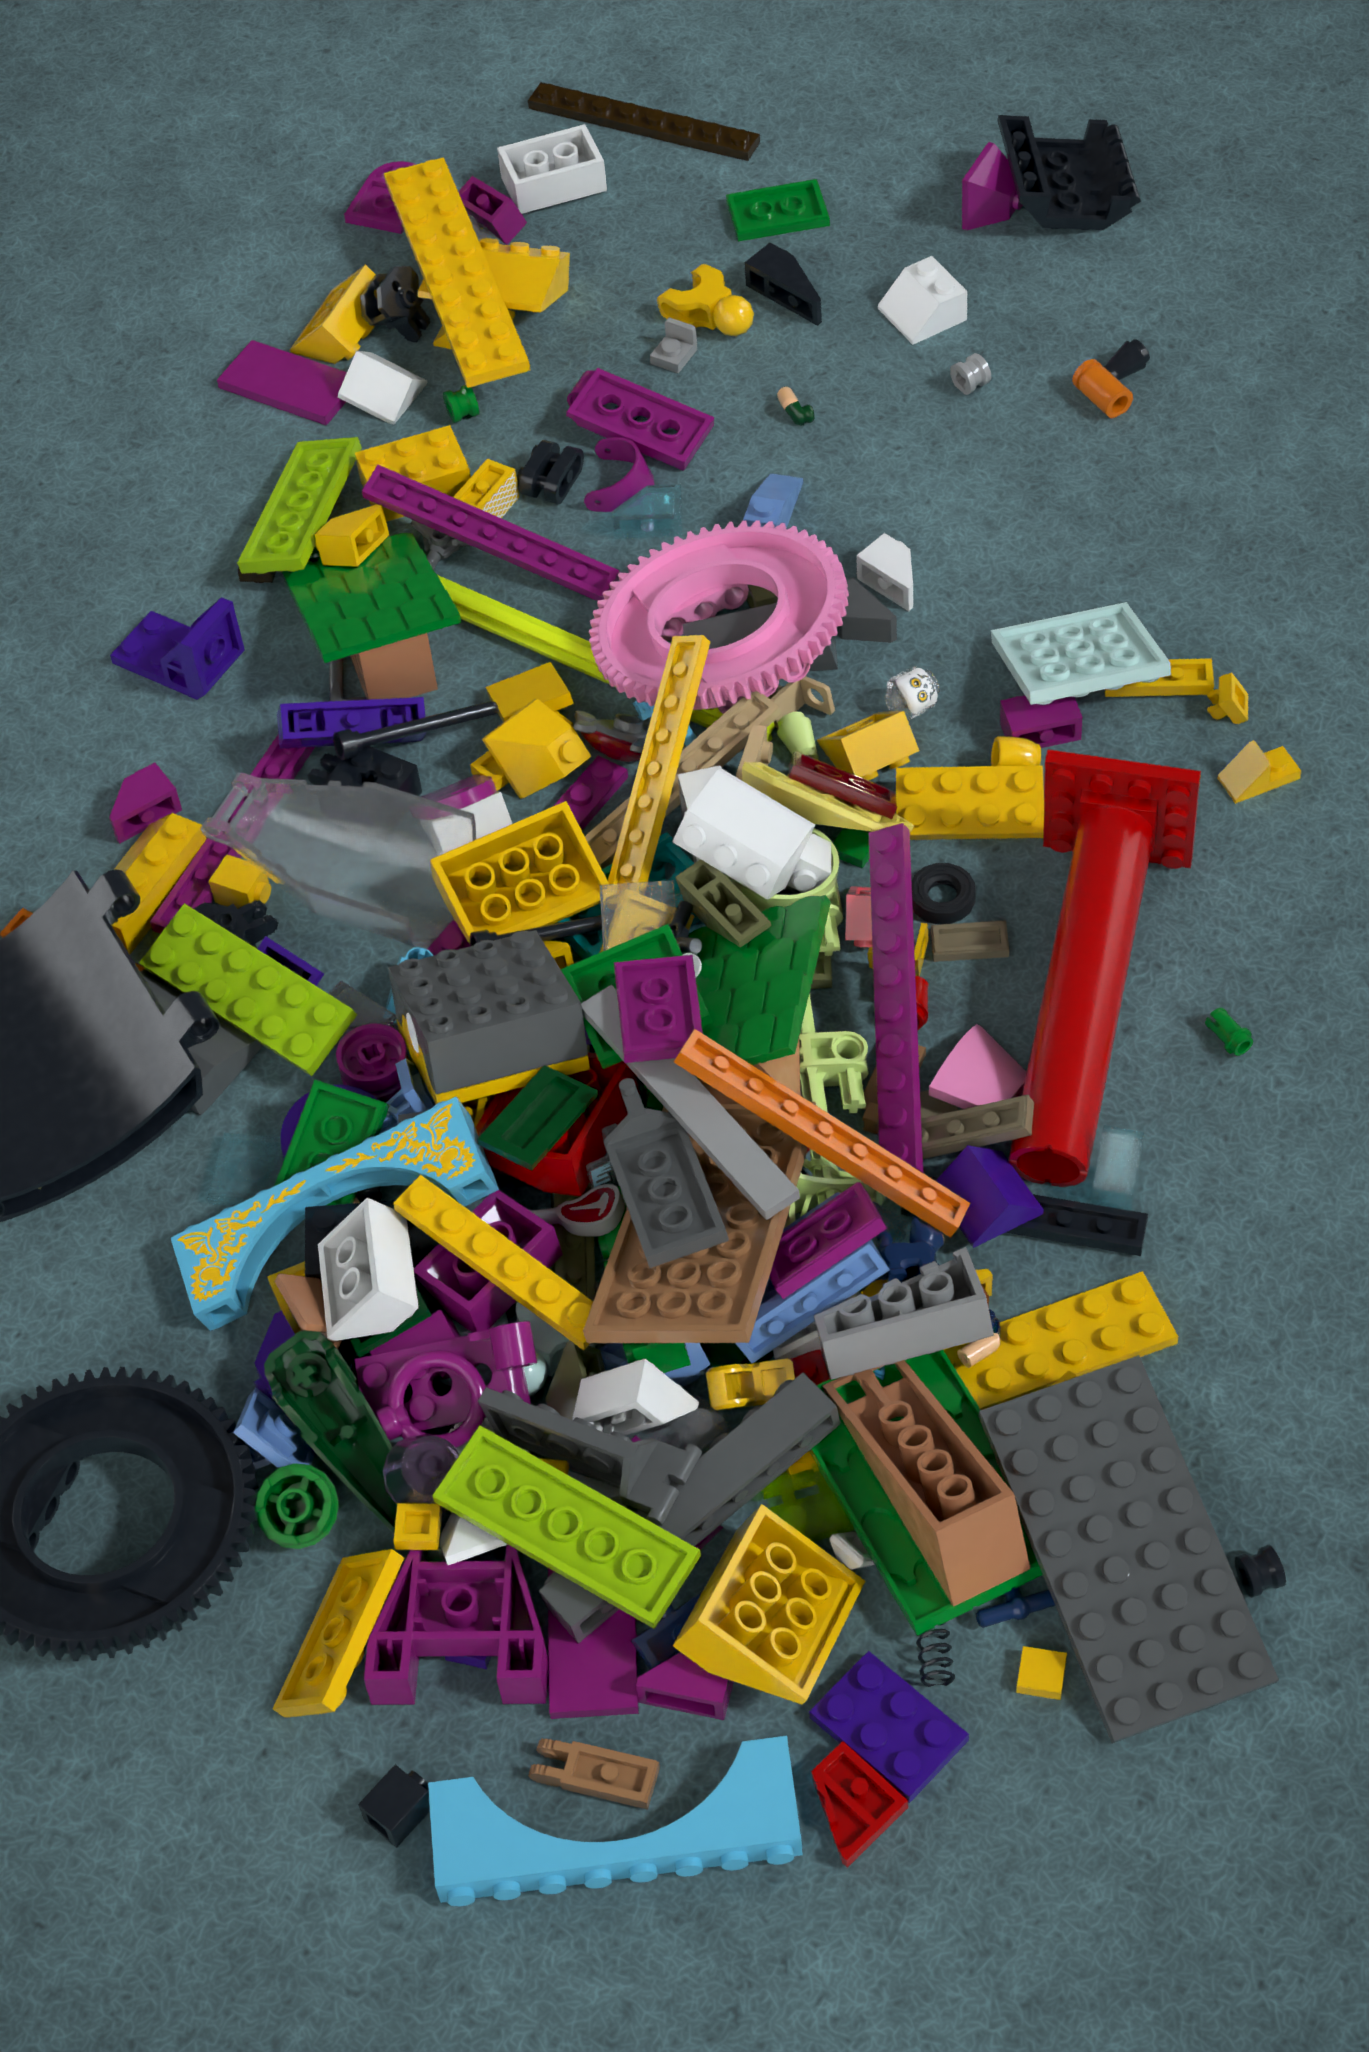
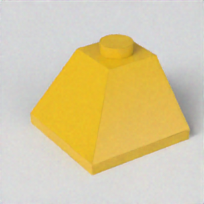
M538 698L532 700L482 738V741L520 799L566 777L591 757L573 726Z

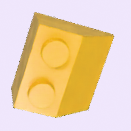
M904 711L878 712L817 739L818 744L835 767L866 780L879 776L877 770L889 765L890 769H894L909 763V756L919 752Z

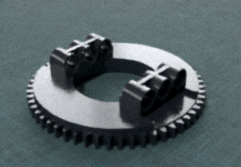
M103 1367L99 1378H95L91 1369L86 1370L84 1379L80 1382L74 1373L69 1374L66 1386H63L57 1378L53 1379L52 1391L47 1392L41 1385L37 1386L36 1399L33 1400L26 1394L21 1395L23 1405L21 1408L9 1403L6 1406L9 1417L4 1418L0 1416V1635L3 1634L7 1643L11 1646L18 1641L25 1652H28L34 1646L41 1657H44L48 1651H52L56 1660H61L66 1653L71 1655L73 1661H79L82 1654L89 1655L92 1661H96L98 1655L102 1653H107L111 1659L115 1657L116 1651L124 1649L127 1654H132L133 1647L140 1644L145 1649L149 1648L151 1640L159 1637L164 1641L167 1639L166 1633L170 1630L175 1629L178 1632L183 1630L182 1623L188 1618L193 1621L198 1619L194 1608L201 1606L209 1609L211 1604L207 1596L209 1594L221 1596L223 1590L219 1582H232L234 1579L229 1567L242 1566L243 1562L238 1552L249 1551L250 1547L245 1537L254 1536L255 1531L251 1522L258 1520L255 1505L257 1500L256 1489L259 1486L255 1477L256 1469L249 1448L242 1439L233 1433L236 1427L235 1421L228 1419L223 1407L217 1408L212 1397L205 1399L200 1388L191 1391L189 1383L185 1380L177 1386L174 1376L170 1374L162 1381L158 1371L153 1370L146 1379L142 1368H137L133 1375L129 1377L125 1367H120L116 1376L112 1377L108 1367ZM124 1452L144 1457L165 1471L174 1486V1506L170 1521L156 1544L133 1563L104 1574L76 1575L49 1566L33 1552L38 1544L40 1531L54 1517L60 1504V1495L62 1496L64 1491L70 1489L78 1475L80 1460H83V1458L100 1453Z

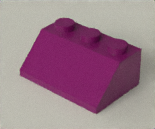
M500 1190L488 1195L472 1211V1213L547 1268H550L563 1255L554 1227ZM438 1244L414 1268L416 1279L445 1312L472 1333L488 1330L516 1302L515 1299L441 1244Z

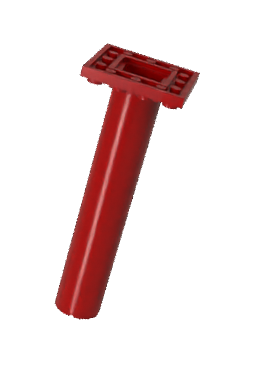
M1047 750L1044 781L1043 847H1049L1056 852L1065 853L1073 851L1022 1092V1096L1029 1095L1034 1101L1032 1135L1013 1139L1009 1154V1164L1014 1167L1019 1176L1033 1183L1044 1184L1045 1182H1050L1051 1186L1068 1187L1085 1181L1087 1177L1149 862L1162 864L1170 869L1191 868L1201 771Z

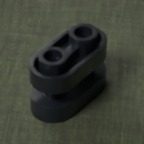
M542 440L533 447L530 459L525 467L520 468L517 474V484L520 487L521 494L537 498L543 489L546 501L561 504L582 471L584 462L583 450L566 446L560 454L558 443Z

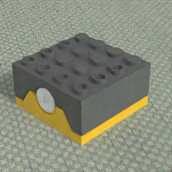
M536 930L530 932L519 931L503 939L495 941L484 940L471 947L459 950H444L435 956L419 960L407 959L399 965L388 967L399 1033L404 1038L406 1047L435 1104L457 1097L461 1103L525 1087L544 1065L565 1075L590 1069L581 1002Z

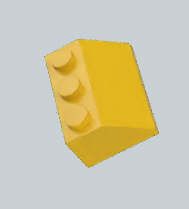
M364 265L332 289L289 351L293 354L336 364L344 357L347 360L351 359L361 347L358 344L360 338L364 339L375 327V325L370 326L361 316L360 296L376 274L367 265ZM377 290L374 291V295H375L376 298H377Z

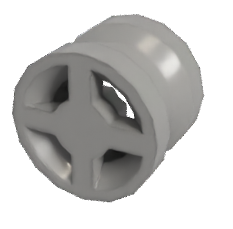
M977 353L968 356L964 363L958 362L952 365L950 369V375L955 387L965 395L972 393L977 385L984 386L991 380V371L987 362Z

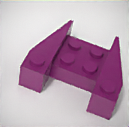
M508 1544L506 1545L505 1561H459L451 1565H447V1562H426L423 1550H410L368 1638L364 1682L371 1705H415L419 1657L498 1656L497 1683L502 1704H546L549 1663L544 1638L515 1548Z

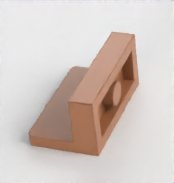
M278 1274L275 1283L287 1302L289 1310L301 1331L322 1332L327 1337L323 1291L320 1279ZM330 1340L338 1350L342 1340Z

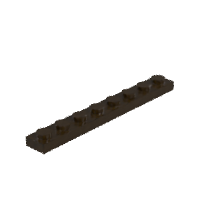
M540 82L528 99V107L532 110L749 161L760 144V134L618 101L604 96H597L579 90L563 88L553 84Z

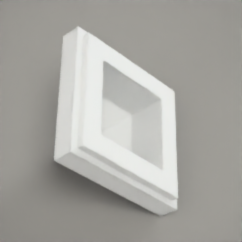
M856 1532L832 1534L829 1540L836 1559L850 1570L875 1565Z

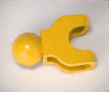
M701 264L691 272L693 289L680 291L669 288L657 297L658 308L663 317L685 322L695 326V328L706 327L711 330L717 328L725 335L736 337L746 333L753 324L754 312L751 304L742 296L732 295L731 289L724 286L725 282L722 272L706 264Z

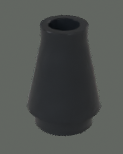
M1139 340L1125 341L1104 367L1118 380H1121L1144 369L1146 363L1150 360V355L1146 347Z

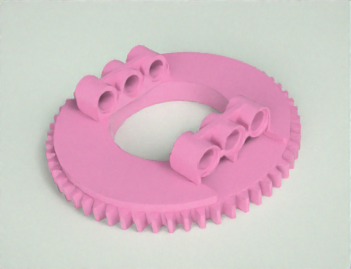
M746 520L742 521L738 527H734L733 522H729L725 529H721L719 524H715L710 532L705 527H702L699 535L689 531L684 540L678 536L674 537L673 545L666 542L661 543V551L650 549L651 557L640 556L638 557L639 565L629 564L627 566L629 573H619L620 581L610 583L611 590L602 593L604 600H599L597 602L599 609L593 610L595 619L590 620L592 629L589 630L591 636L589 642L598 669L602 672L604 679H608L610 686H616L619 693L625 691L629 699L636 697L638 703L644 701L649 706H653L656 702L671 645L667 641H672L673 636H682V624L715 617L716 613L724 608L733 610L740 607L747 599L748 585L759 586L771 591L778 597V602L772 615L759 629L737 642L708 650L693 710L718 708L724 714L742 697H745L747 700L751 699L752 692L757 691L769 697L777 689L780 679L794 683L807 675L810 664L819 655L823 654L826 646H830L832 636H837L838 634L837 627L843 625L841 617L846 616L845 607L849 604L847 600L849 596L848 584L837 554H833L831 547H826L824 540L818 542L815 534L808 536V532L805 529L798 533L796 526L786 529L785 523H781L774 528L773 521H769L762 527L760 520H756L750 527H748Z

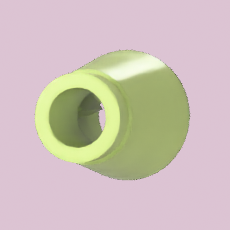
M791 712L783 716L778 721L779 729L777 734L792 756L797 751L818 760L819 757L811 720L805 717L802 712Z

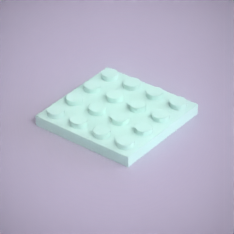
M1127 602L991 630L992 644L1031 705L1050 704L1056 699L1070 696L1083 697L1088 695L1089 692L1103 689L1117 690L1127 684L1154 682L1160 677L1171 675L1170 661Z

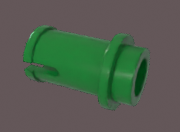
M1217 1008L1210 1013L1216 1020L1215 1022L1209 1017L1206 1018V1027L1211 1029L1225 1044L1224 1048L1229 1054L1243 1055L1253 1045L1251 1031L1247 1028H1241L1224 1008Z

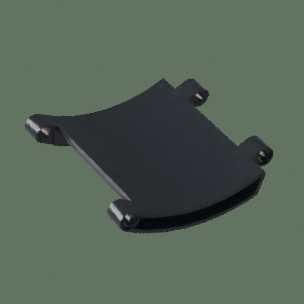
M116 869L104 873L90 890L79 872L73 870L63 884L38 910L0 940V1222L24 1215L55 1202L101 1178L160 1137L203 1096L201 1069L188 1048L211 1039L219 1030L220 1023L203 995L197 991H190L180 995L166 1012L160 1005L112 927V924L118 922V918L133 913L138 908L141 899L128 876L122 870Z

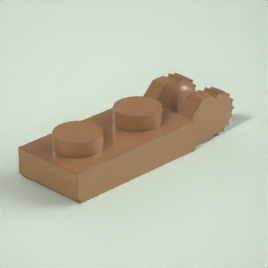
M546 1738L539 1739L536 1749L538 1753L546 1758L566 1761L564 1770L539 1764L531 1765L528 1776L533 1781L554 1787L561 1786L563 1790L648 1810L660 1770L657 1760L576 1741L570 1744Z

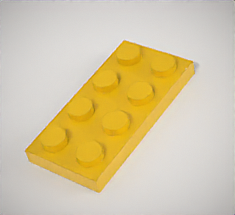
M1043 765L896 768V814L914 825L910 832V840L1043 838Z
M393 1549L342 1558L272 1708L274 1711L286 1718L336 1711V1708L341 1705L346 1697V1686L354 1669L363 1659L364 1646L381 1613L387 1595L392 1590L398 1577V1571L404 1557Z

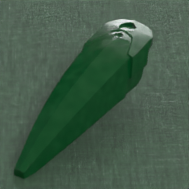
M299 1331L271 1352L264 1363L265 1376L272 1390V1398L293 1424L297 1425L300 1429L301 1437L356 1497L394 1533L398 1502L387 1487L386 1474L401 1468L406 1484L413 1490V1494L407 1503H421L401 1461L397 1460L387 1464L388 1456L394 1448L370 1405L355 1383L356 1377L337 1348L322 1332ZM440 1545L438 1550H423L426 1562H441L445 1559Z

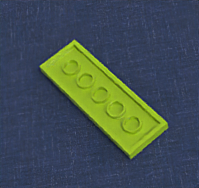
M358 437L297 442L237 562L242 574L304 570L316 545L314 534L326 524L356 461L355 452H359L362 449Z
M185 903L139 962L144 969L184 994L190 991L201 993L215 1015L310 1076L314 1075L357 1016L356 1012L349 1006Z
M481 1425L432 1495L435 1503L653 1629L660 1622L701 1556L700 1549Z

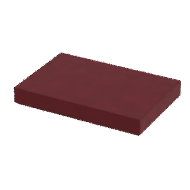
M796 751L793 753L789 763V778L893 819L897 809L896 794L893 790Z

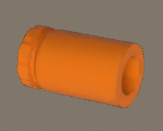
M1087 360L1076 369L1072 379L1073 385L1109 418L1113 419L1129 409L1133 401L1132 392L1097 360Z

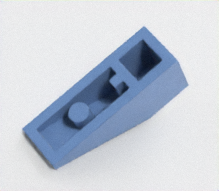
M770 474L752 495L743 521H747L748 527L756 520H760L762 527L769 521H773L774 528L781 523H785L787 529L803 484V478Z

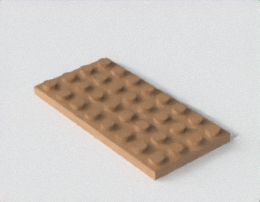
M721 1104L797 1187L808 1147L740 1104ZM663 1107L662 1111L669 1112L665 1107ZM689 1135L726 1228L729 1241L649 1268L627 1208L583 1329L587 1343H749L791 1204L766 1220Z

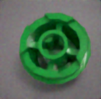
M293 1463L276 1469L265 1478L257 1492L255 1505L258 1514L257 1521L259 1527L269 1540L285 1548L301 1549L315 1545L329 1534L337 1519L339 1501L335 1486L324 1472L311 1465Z

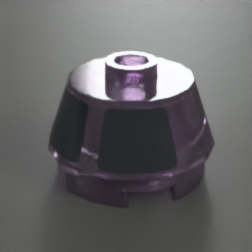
M429 1434L411 1435L397 1442L387 1455L383 1468L385 1490L396 1504H437L434 1502L432 1495L460 1454L456 1447L446 1439ZM441 1506L442 1513L448 1510Z

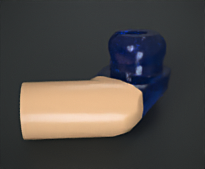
M989 1309L994 1336L969 1343L957 1352L960 1361L967 1368L972 1367L989 1356L1000 1346L1001 1326L995 1312Z

